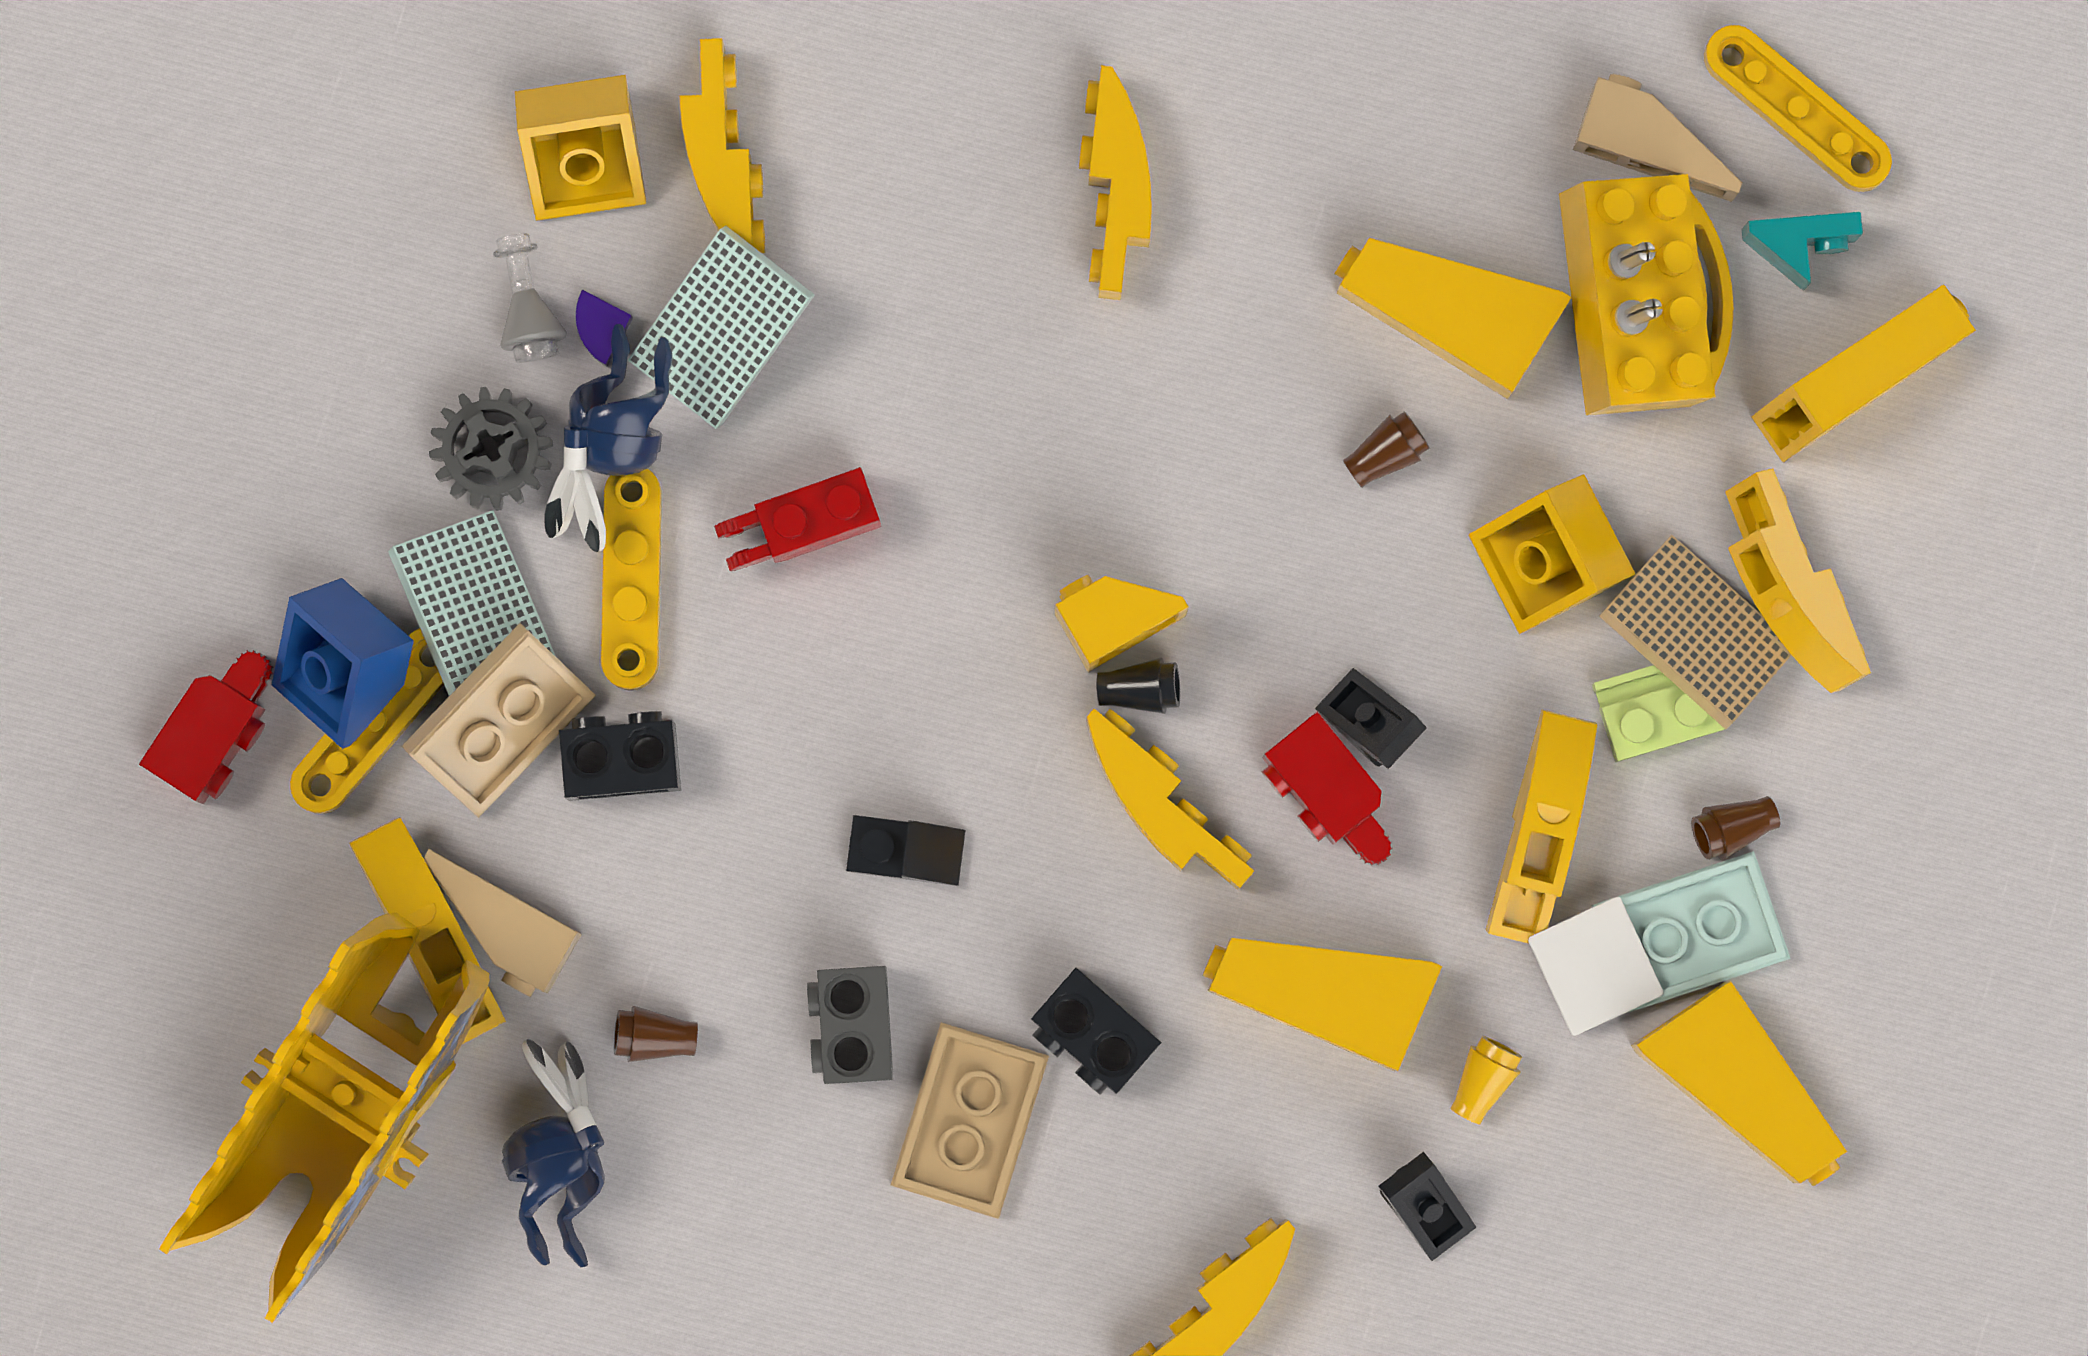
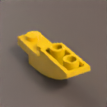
M722 38L700 39L702 95H679L681 123L688 159L701 198L717 231L727 226L759 252L765 253L764 220H754L753 198H763L762 164H752L749 149H729V143H739L738 110H727V88H737L736 55L725 54Z
M1101 65L1100 81L1088 80L1085 114H1093L1096 117L1094 135H1082L1079 169L1090 170L1089 186L1110 188V194L1098 193L1095 227H1105L1106 232L1104 249L1092 248L1089 282L1100 283L1098 298L1121 300L1127 245L1149 248L1152 214L1151 182L1144 140L1128 94L1114 68Z
M1774 468L1756 472L1725 491L1743 539L1728 547V550L1754 604L1784 647L1809 675L1830 693L1840 691L1871 674L1863 646L1858 640L1845 606L1843 594L1838 588L1831 568L1813 572L1806 547L1801 541L1787 505L1786 495L1780 487Z
M1093 709L1087 716L1086 722L1094 751L1114 794L1136 827L1156 850L1180 872L1190 859L1196 855L1239 890L1255 871L1246 864L1252 855L1227 834L1221 841H1218L1207 832L1203 826L1208 821V818L1188 801L1182 798L1175 805L1168 799L1181 783V780L1173 774L1179 767L1173 759L1155 745H1152L1146 752L1130 738L1135 729L1112 709H1109L1104 716L1096 709Z
M1544 709L1541 710L1512 815L1515 821L1485 928L1488 934L1529 944L1528 938L1548 928L1556 897H1561L1578 832L1598 725L1596 722Z
M397 817L349 842V845L384 914L398 913L420 930L408 958L438 1015L458 981L465 961L468 960L478 967L480 965L401 817ZM489 986L462 1044L506 1022Z
M1269 1218L1244 1238L1250 1247L1234 1260L1227 1253H1224L1204 1268L1199 1274L1205 1282L1196 1289L1210 1307L1200 1313L1197 1307L1193 1306L1168 1326L1174 1334L1157 1348H1155L1151 1341H1148L1129 1356H1222L1249 1326L1273 1289L1286 1261L1294 1236L1295 1228L1290 1221L1285 1219L1277 1225L1272 1218Z

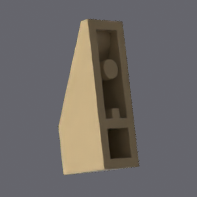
M1610 74L1608 80L1598 77L1592 88L1573 146L1574 151L1651 176L1688 174L1690 189L1730 202L1735 199L1740 191L1742 182L1652 94L1640 91L1642 86L1640 82L1617 74Z
M428 849L423 859L493 964L506 971L501 981L529 997L532 996L535 988L549 993L582 934L435 851Z

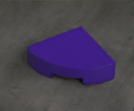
M582 290L576 306L577 330L580 339L589 353L599 363L607 367L613 357L611 338L614 326L621 324L626 332L633 317L625 311Z

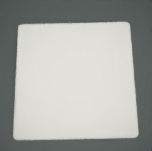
M1614 897L1528 938V942L1566 1025L1573 1036L1579 1035L1663 995V989L1620 897Z

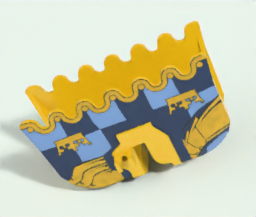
M387 913L376 917L344 940L331 959L328 966L330 969L325 978L316 987L303 1006L300 1020L284 1039L276 1053L274 1054L267 1048H264L257 1054L254 1061L264 1065L269 1070L264 1078H261L255 1071L251 1070L242 1079L241 1084L253 1091L244 1106L246 1110L225 1137L217 1151V1159L193 1190L189 1198V1206L173 1225L159 1248L160 1251L168 1254L171 1250L213 1238L248 1219L269 1197L279 1182L290 1173H303L309 1177L313 1187L310 1201L287 1236L277 1256L269 1281L268 1312L265 1319L271 1323L279 1317L335 1250L372 1196L383 1176L403 1189H406L412 1183L415 1175L404 1171L400 1166L399 1159H409L413 1165L419 1168L429 1154L411 1143L421 1126L417 1121L430 1108L453 1073L456 1066L454 1058L475 1019L489 984L490 973L466 960L451 994L426 1033L416 1027L414 1020L410 1016L400 1012H393L380 1005L379 1002L408 957L420 932L416 926L398 913ZM336 1015L342 1017L417 1066L407 1082L408 1087L405 1092L321 1038Z

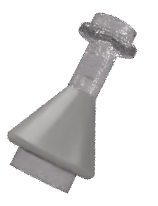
M528 233L513 234L497 239L498 249L493 251V257L506 259L513 293L500 344L501 348L513 351L516 363L534 362L558 355L559 348L557 342L564 339L567 332L535 291L528 253L538 249L537 243H531Z

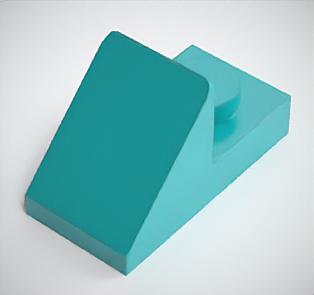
M1861 212L1751 220L1741 229L1742 241L1802 290H1805L1811 283L1808 246H1814L1815 254L1846 252L1849 250L1848 243L1856 242L1863 234Z

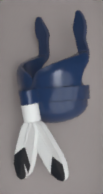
M616 324L612 332L611 348L613 363L611 373L580 385L570 398L568 426L564 427V468L555 482L544 514L545 532L549 538L559 537L567 530L575 510L584 540L595 552L603 551L605 548L606 528L594 486L585 469L587 468L592 472L604 475L620 476L639 473L652 466L656 461L658 452L661 451L662 433L650 428L649 424L665 404L670 390L669 371L672 365V351L669 340L661 337L654 353L655 389L636 398L605 404L610 393L623 382L626 376L630 344L625 329L621 324Z
M527 1039L522 1042V1049L527 1062L553 1098L568 1114L567 1117L548 1116L540 1118L516 1130L503 1145L502 1164L508 1180L527 1182L520 1202L519 1221L527 1237L528 1249L541 1265L550 1264L547 1244L533 1218V1214L551 1196L566 1187V1199L557 1215V1225L563 1240V1249L582 1268L588 1265L585 1250L574 1231L572 1218L588 1206L600 1193L604 1185L605 1174L597 1149L602 1147L605 1142L588 1107L585 1071L575 1047L568 1041L560 1046L558 1050V1069L538 1044Z

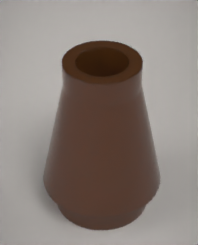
M1404 411L1395 418L1389 415L1343 462L1359 486L1363 488L1376 479L1422 461L1419 455L1430 449L1412 419Z
M1769 796L1758 800L1704 807L1702 814L1693 817L1691 821L1696 844L1702 855L1708 860L1715 857L1725 860L1767 832L1779 828L1781 824L1777 807Z
M632 1006L631 1011L618 1010L614 1033V1055L627 1056L628 1062L680 1055L695 1056L698 1023L683 1021L637 1006Z

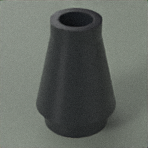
M1158 658L1110 672H1098L1096 690L1099 706H1117L1162 714L1166 713L1167 708L1179 707L1180 677L1177 663H1164L1163 658Z

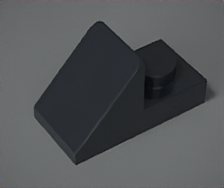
M1354 668L1348 672L1315 708L1324 719L1375 766L1383 765L1387 769L1427 729L1414 713Z
M853 815L846 872L959 886L966 830L912 820L905 822Z
M1424 1151L1399 1168L1392 1176L1378 1186L1381 1196L1431 1261L1476 1228V1225L1437 1167Z

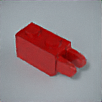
M859 467L754 504L756 510L728 519L714 526L718 538L735 537L746 530L762 526L767 543L751 549L747 548L737 551L729 558H726L729 571L732 572L772 558L775 563L786 561L881 527V523L862 468Z
M247 650L246 653H241V656L236 658L237 662L231 665L221 681L211 675L195 678L139 765L196 802L204 804L209 796L217 799L233 777L234 771L229 768L230 763L240 748L246 752L252 748L265 727V723L259 720L265 709L256 704V702L268 686L267 681L271 680L270 677L274 674L272 672L274 667L270 664L271 661L267 660V657L265 655L262 656L261 653L257 654L254 650L253 652Z
M1318 712L1314 713L1263 755L1262 758L1268 764V767L1262 771V774L1282 798L1288 793L1294 796L1304 809L1297 817L1318 842L1326 836L1334 845L1343 838L1356 855H1360V860L1365 861L1364 864L1370 863L1371 866L1373 864L1379 865L1381 861L1385 862L1387 860L1386 857L1391 855L1390 850L1393 849L1391 848L1392 841H1389V836L1384 835L1385 830L1372 816V813L1380 807L1382 790Z

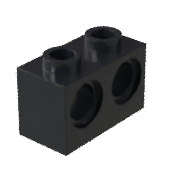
M662 711L628 714L629 724L606 726L605 716L571 719L572 729L559 730L564 798L568 801L681 791L676 724L673 720L662 721ZM646 737L659 739L664 749L661 761L651 768L639 767L633 759V749L636 743ZM590 742L602 744L607 752V760L603 768L594 773L581 771L577 765V754L580 748Z
M1077 968L1069 974L1031 1018L1039 1026L1032 1036L1057 1058L1066 1050L1082 1065L1076 1070L1075 1074L1099 1095L1107 1087L1117 1094L1162 1043ZM1075 1000L1085 1007L1088 1016L1087 1023L1079 1032L1066 1033L1057 1027L1054 1021V1012L1056 1007L1063 1001ZM1110 1037L1122 1039L1130 1050L1129 1062L1118 1071L1105 1069L1097 1059L1098 1046L1103 1040Z

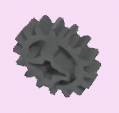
M480 387L479 401L474 403L464 393L458 395L462 409L455 413L450 409L443 408L441 413L449 422L446 429L432 428L431 435L442 442V447L429 451V457L434 461L445 463V466L440 468L435 474L440 482L454 479L455 483L451 487L450 494L457 500L467 491L470 492V505L475 509H479L484 498H490L496 511L502 510L503 497L510 495L520 505L524 502L521 492L523 486L527 484L536 490H539L542 486L534 476L536 469L550 470L552 465L550 461L540 456V451L553 447V440L550 437L538 436L537 434L547 424L546 420L542 415L529 419L527 416L533 404L525 398L515 407L512 405V392L506 388L503 389L498 400H492L487 387ZM483 413H502L512 417L516 422H510L504 426L488 422ZM466 424L469 433L465 447L457 451L454 456L457 435ZM489 436L496 443L505 441L498 448L501 457L493 462L486 455L478 457V454L484 450L482 440ZM528 442L526 462L517 474L513 467L517 451L526 446ZM479 471L494 475L499 485L477 484L466 478V476H472Z

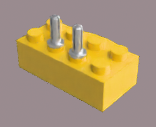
M1688 174L1583 181L1559 193L1586 416L1691 407L1715 398V385L1722 372L1732 334L1734 310L1732 282L1722 243L1706 211L1690 191ZM1697 244L1708 270L1712 290L1713 322L1710 344L1706 323V284L1698 256Z

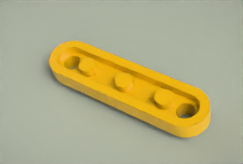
M1729 25L1720 28L1712 35L1704 50V63L1714 79L1847 189L1856 192H1866L1876 188L1884 181L1890 172L1892 157L1887 144L1750 29L1740 25ZM1726 48L1736 49L1741 55V63L1736 66L1726 64L1722 59V51ZM1856 155L1866 157L1870 163L1869 172H1856L1851 166L1852 157Z
M649 469L629 475H610L604 488L606 544L603 549L601 666L606 678L613 685L624 690H638L645 687L654 679L659 667L662 490L658 479ZM631 482H636L643 488L641 498L635 502H628L622 497L624 486ZM628 650L637 652L640 658L639 665L631 671H625L619 666L620 655Z
M420 628L409 635L414 642L403 687L351 746L342 749L330 737L324 734L294 769L290 779V790L296 803L303 809L316 814H326L338 809L444 686L437 666L427 667L422 662V653L428 648V645ZM320 775H326L331 781V789L324 796H316L311 788L312 781Z

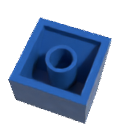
M340 578L289 597L271 685L343 749L355 742L403 687L414 640L349 583Z

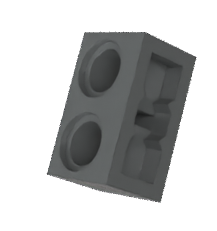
M872 966L817 970L818 982L807 983L809 1017L820 1016L821 1039L810 1040L812 1073H823L824 1084L893 1080L887 967ZM844 981H854L864 991L863 1005L859 1010L851 1014L839 1012L832 1003L834 988ZM849 1037H855L863 1041L868 1051L865 1064L854 1071H847L840 1067L835 1058L838 1044Z

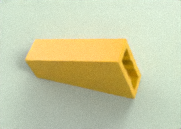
M1373 238L1367 240L1362 250L1352 245L1334 273L1343 279L1337 290L1338 295L1506 399L1510 397L1572 298L1560 290Z
M1943 284L1791 385L1752 415L1751 418L1781 461L1785 462L1975 332L1976 329L1969 321V314L1964 304L1957 297L1951 295Z
M1230 938L1226 948L1215 944L1202 976L1212 980L1208 988L1210 993L1395 1072L1401 1066L1442 966L1431 961Z
M1731 981L1723 982L1631 1045L1640 1058L1792 1183L1801 1184L1808 1179L1810 1184L1815 1186L1841 1168L1836 1159L1845 1154L1847 1150Z

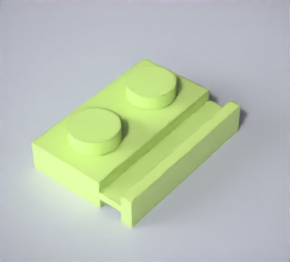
M1654 665L1592 684L1615 762L1725 730Z

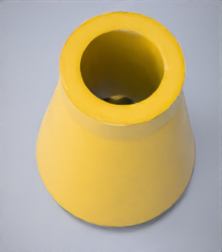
M1482 1036L1477 1046H1470L1457 1095L1450 1109L1459 1116L1480 1125L1486 1113L1521 1073L1517 1066L1522 1056L1508 1046L1492 1038Z

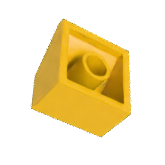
M626 74L514 91L517 132L536 221L647 204Z
M1584 474L1543 491L1468 534L1519 634L1599 595L1635 575Z
M1088 574L1059 591L1061 601L1055 604V616L1089 673L1186 617L1189 606L1185 599L1178 595L1107 576L1093 582Z

